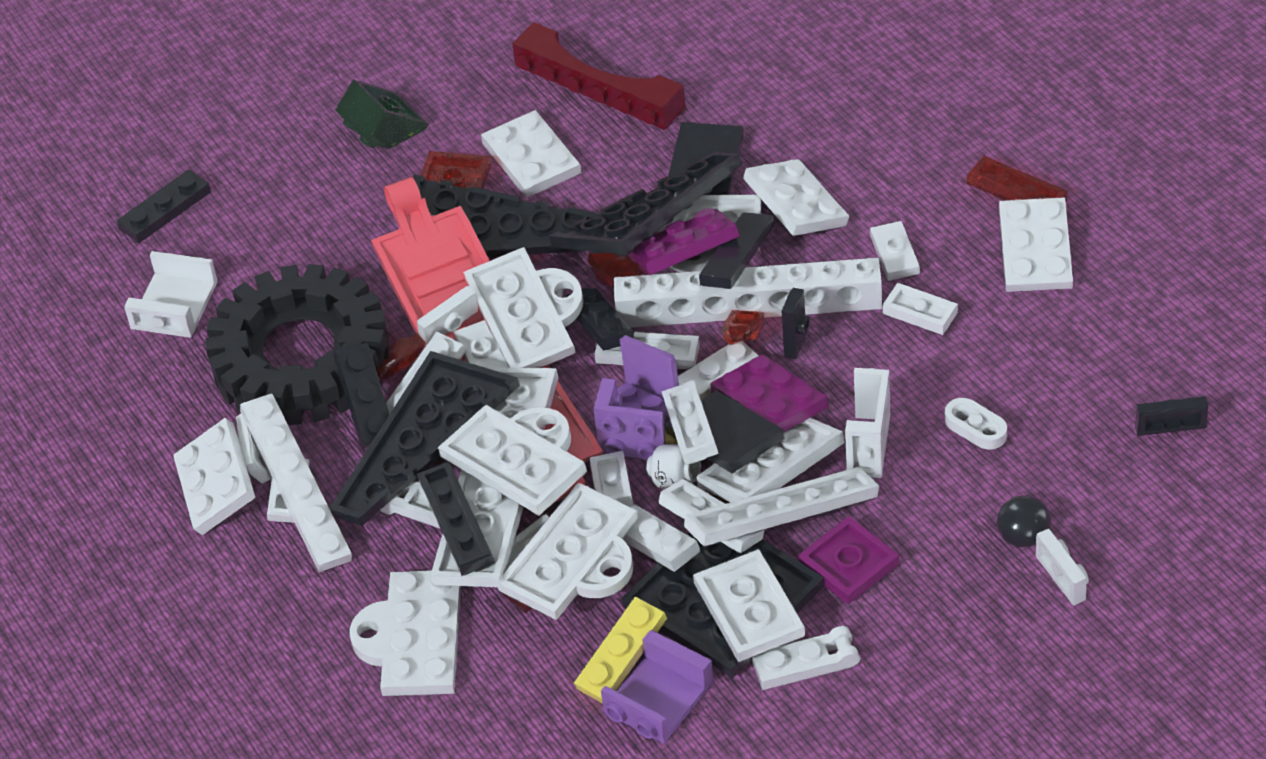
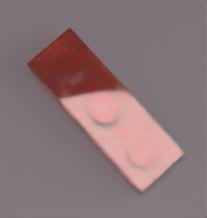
M983 156L967 174L968 185L1006 201L1065 198V202L1067 201V190L986 156Z

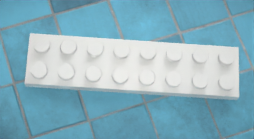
M491 367V370L517 377L520 384L494 410L508 418H512L517 413L537 407L551 408L559 378L556 368ZM461 469L458 482L489 546L495 563L461 576L442 534L430 577L433 585L500 587L498 583H501L502 575L507 570L524 506Z

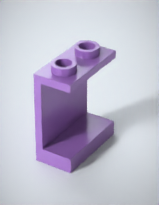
M650 630L643 638L645 655L643 660L617 691L604 686L601 689L603 711L611 720L618 723L623 722L635 728L643 737L648 739L654 738L665 744L714 682L712 661Z

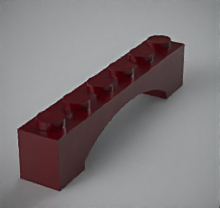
M533 22L512 43L515 66L663 130L686 108L684 85L661 75H657L655 78H632L593 68L576 59L561 46L557 31Z

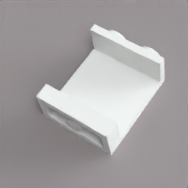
M152 251L150 259L155 274L143 298H128L124 306L130 328L191 338L218 282L212 259Z
M854 368L855 418L875 419V422L847 420L845 429L847 470L860 467L871 478H882L890 421L889 370Z

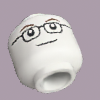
M662 444L658 446L647 460L648 475L651 476L654 484L662 489L670 487L681 479H685L693 484V482L697 481L696 476L701 471L700 461L685 465L679 445Z

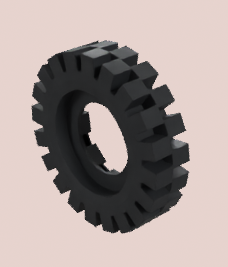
M308 264L304 277H299L297 265L280 267L282 278L280 281H275L271 272L266 271L254 276L258 290L243 282L232 290L234 301L224 298L216 308L218 318H210L207 327L208 338H205L206 351L216 386L219 387L222 397L229 405L235 402L236 409L240 412V404L272 393L288 425H302L304 410L311 411L314 422L330 418L327 406L330 403L340 413L345 412L349 409L333 353L337 349L368 343L378 379L381 380L387 368L385 360H388L390 356V343L380 300L374 291L369 293L368 284L360 278L355 277L350 281L347 271L335 267L327 277L324 265ZM302 319L314 320L324 324L332 331L334 347L331 351L314 361L315 367L303 370L302 365L280 366V369L268 363L263 355V345L268 335L274 329L287 322Z

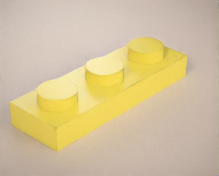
M635 597L575 680L576 688L601 703V689L604 686L617 691L644 652L643 638L650 630L658 633L667 620L665 613Z

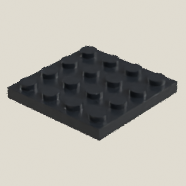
M689 532L687 535L697 541L700 552L675 572L658 562L621 598L622 607L627 609L632 600L637 597L663 611L667 620L660 628V632L680 645L710 659L712 666L733 678L752 657L740 662L737 661L696 588L693 574L759 549L796 613L824 587V577L763 539L744 552L739 553L723 542L703 546Z

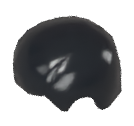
M1030 495L1014 496L1002 505L997 516L999 533L1005 542L1016 547L1035 545L1036 534L1048 528L1050 529L1052 525L1051 517L1045 504L1040 499Z

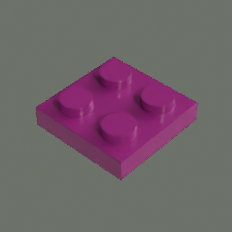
M848 516L798 555V562L823 576L824 585L849 604L899 565V555Z

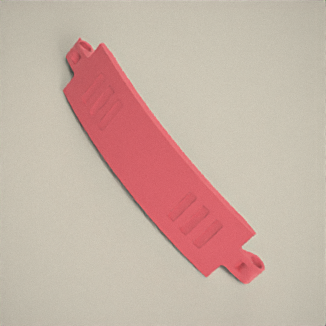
M408 177L384 186L387 203L399 229L372 239L371 243L419 339L417 320L468 286L463 272L490 260L462 207L458 206L431 216L425 198H421L413 177ZM479 306L478 312L462 322L461 326L456 330L485 320ZM454 331L445 334V336L455 340ZM462 356L460 360L466 361L464 356ZM546 365V366H543V367H541V368H550V367H549V365ZM557 382L550 409L560 412L568 422L571 432V444L567 452L583 462L590 461L589 458L603 455V450L593 433L572 404L560 383ZM547 424L545 430L553 428L555 424ZM583 476L579 478L568 490H566L555 502L566 498L578 482L585 485Z

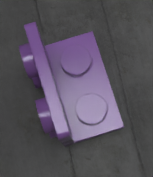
M625 335L620 339L626 382L617 388V394H622V407L663 412L665 425L670 421L662 391L679 386L675 356Z
M602 378L594 406L597 442L603 450V454L623 451L625 457L648 460L658 446L666 444L663 412L622 407V394H617L616 379Z

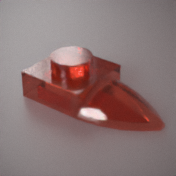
M590 252L588 255V262L595 271L596 279L613 288L614 277L640 276L638 263L624 256H616L615 253L605 252L598 254Z
M731 310L722 327V335L725 341L733 346L743 341L756 340L765 324L764 312Z
M418 333L409 339L402 337L392 345L390 356L376 369L379 382L391 377L419 357L424 349L425 341Z

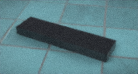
M742 212L735 222L740 236L719 245L699 274L700 285L732 289L773 228V215Z
M450 462L418 473L419 483L461 576L494 564L493 555Z

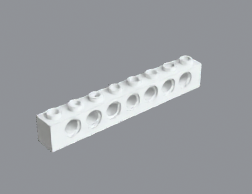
M879 258L746 267L732 289L700 285L699 274L701 271L614 277L615 309L630 328L782 316L781 311L788 294L793 287L804 289L805 315L882 309Z

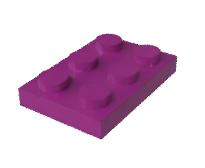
M707 208L697 212L695 217L685 222L676 221L667 225L666 230L643 240L634 247L633 252L630 254L651 275L735 239L740 235L736 224L717 208Z
M763 354L710 383L711 394L716 390L782 428L783 433L828 408L826 395Z

